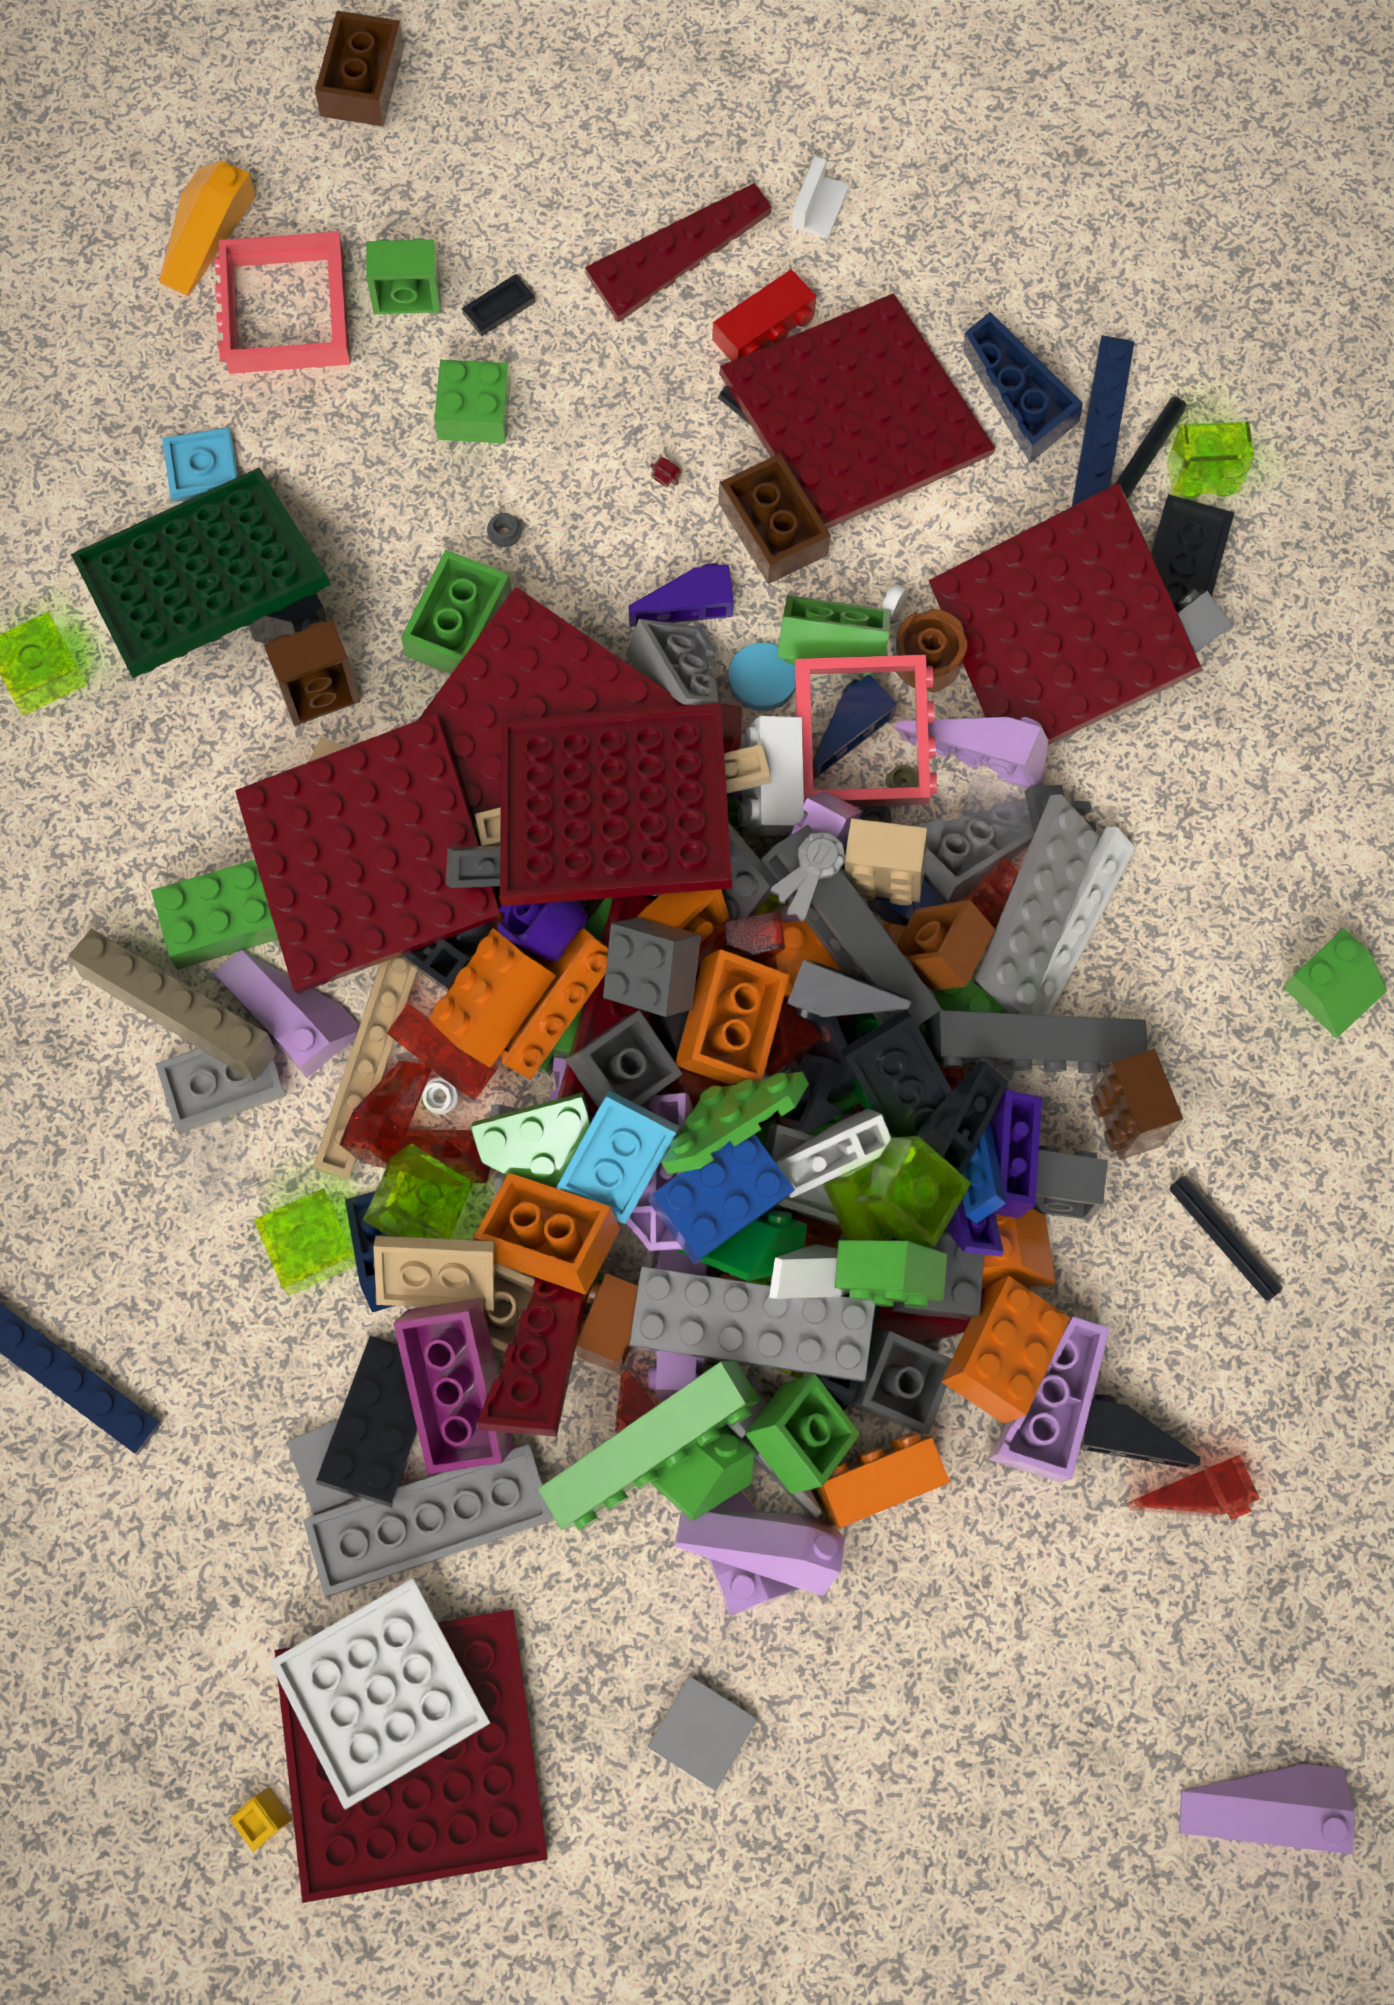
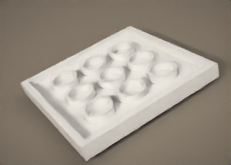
M414 1578L269 1661L344 1809L350 1808L491 1724Z

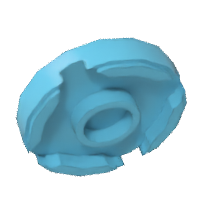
M755 643L744 647L735 654L729 665L728 684L732 695L738 701L740 700L746 704V707L753 710L770 711L779 708L788 701L796 690L795 665L785 662L784 658H777L779 646L772 643Z

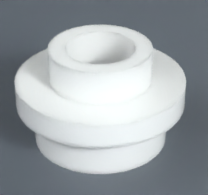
M437 1077L431 1079L423 1088V1103L434 1114L443 1115L449 1113L458 1104V1088L448 1078ZM439 1089L446 1092L447 1098L445 1102L438 1099L437 1092Z

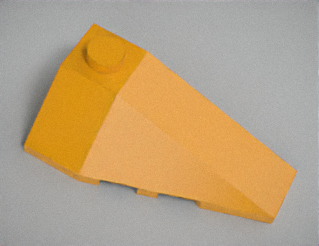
M222 160L198 168L181 194L159 278L160 284L189 297L218 254L219 240L228 239L256 198L250 173Z

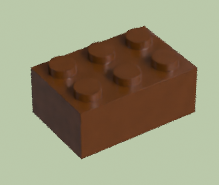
M336 11L315 88L321 117L384 126L404 50L400 20Z
M781 454L775 455L719 482L718 503L767 584L828 556L831 534Z
M333 620L325 623H313L303 631L292 635H280L264 645L279 690L294 726L360 702L349 659Z
M1155 1049L1112 1062L1092 1092L1094 1095L1091 1097L1093 1111L1097 1118H1103L1107 1131L1104 1132L1106 1144L1111 1152L1116 1151L1119 1161L1161 1147L1184 1120Z

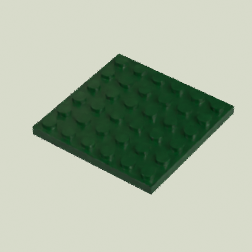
M260 467L71 554L132 678L149 673L158 666L175 658L183 657L194 649L209 642H215L230 632L249 626L254 621L275 611L283 610L288 605L307 596L315 595L320 590L331 585L323 567Z

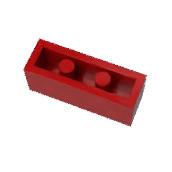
M790 269L713 322L712 340L731 361L785 339L788 333L797 326H806L815 315L817 296Z

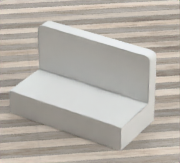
M814 156L793 207L791 228L823 238H829L849 185L845 182L825 177L827 160Z

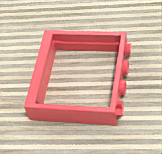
M339 231L219 240V256H215L214 266L216 275H220L221 283H215L217 303L222 304V312H216V320L219 333H223V341H218L220 362H226L229 374L350 365L344 255ZM328 260L332 342L238 349L234 267Z
M926 655L795 659L796 717H802L804 803L807 797L826 791L854 807L929 805L930 794H937L936 772H930L929 759L936 757L935 737L928 736V723H934L935 714L934 701H927V688L933 687V666H926ZM914 671L918 787L813 790L810 674Z

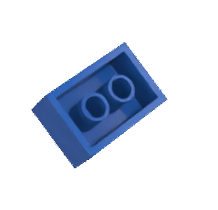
M755 1134L735 1147L729 1141L723 1148L711 1153L714 1159L712 1162L701 1169L680 1173L652 1193L648 1200L694 1265L788 1198L795 1191Z

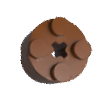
M929 609L928 612L913 613L899 627L893 656L926 655V666H933V687L927 688V691L931 693L939 692L953 683L961 671L967 650V639L963 632L964 628L956 617L943 610ZM914 671L896 672L903 682L915 688Z

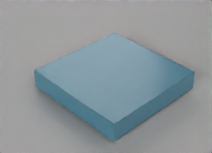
M230 427L162 438L172 502L189 500L238 477Z

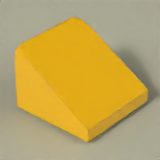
M268 1787L255 1795L229 1820L252 1852H255L288 1825L293 1818L272 1789Z

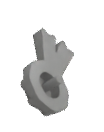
M829 832L811 833L806 837L798 848L797 855L800 867L775 884L770 890L771 893L778 895L780 904H783L796 892L787 910V915H796L800 921H804L818 879L834 877L845 861L843 844Z

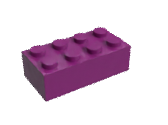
M476 1298L407 1309L393 1324L427 1474L503 1463L514 1448L512 1434L481 1430L477 1424L493 1381L499 1377L482 1299Z

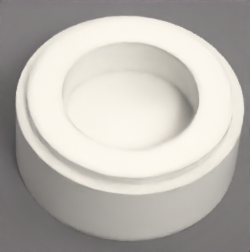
M897 584L889 589L881 608L891 610L890 620L895 621L899 616L908 595V589Z

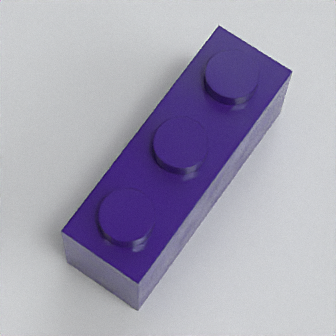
M1005 1090L989 1121L992 1126L1006 1204L995 1212L996 1215L1020 1219L1036 1205L1042 1097Z

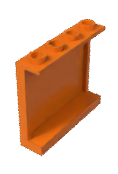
M584 927L577 931L559 960L552 962L548 959H538L557 976L500 1054L504 1058L502 1060L504 1065L529 1080L533 1078L606 974L609 947Z

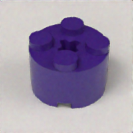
M581 900L502 906L501 904L499 911L504 916L502 924L497 921L498 931L503 937L533 957L541 960L548 959L554 962L563 956L567 945L572 941L577 931H580L586 925L588 914L583 910Z

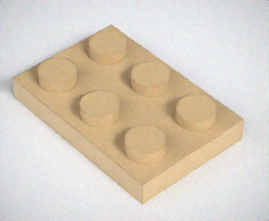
M375 1236L373 1247L377 1305L426 1307L481 1298L484 1310H494V1241Z

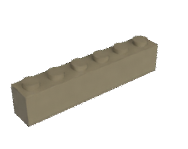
M92 928L68 956L82 978L252 1081L257 1079L276 1054L268 1033Z

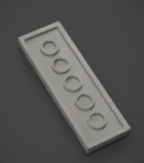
M1062 794L1050 795L975 979L1009 1014L1030 1013L1099 839V835Z
M641 1267L629 1346L722 1361L736 1360L737 1363L864 1382L875 1304L872 1301L854 1300L848 1297L775 1299L769 1297L771 1286Z
M530 1445L513 1449L504 1462L500 1464L447 1471L399 1487L392 1508L363 1499L303 1519L324 1596L330 1597L552 1522L551 1512L538 1490L542 1483Z

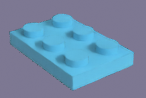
M608 1090L556 1188L611 1206L616 1220L626 1224L674 1139L679 1126Z

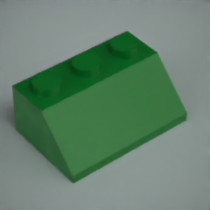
M770 1210L700 1261L746 1281L772 1276L776 1257L804 1248L807 1224L793 1219L792 1214L787 1211ZM675 1250V1251H677V1252H679V1253H682V1254H684V1255H687V1254L684 1252V1250Z

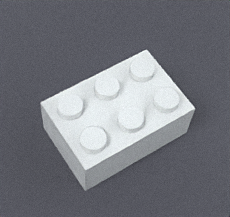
M759 716L742 729L741 734H738L736 750L762 744L772 783L739 790L742 791V805L738 808V825L743 827V837L785 836L792 833L795 824L799 823L804 816V810L802 809L804 806L802 717Z

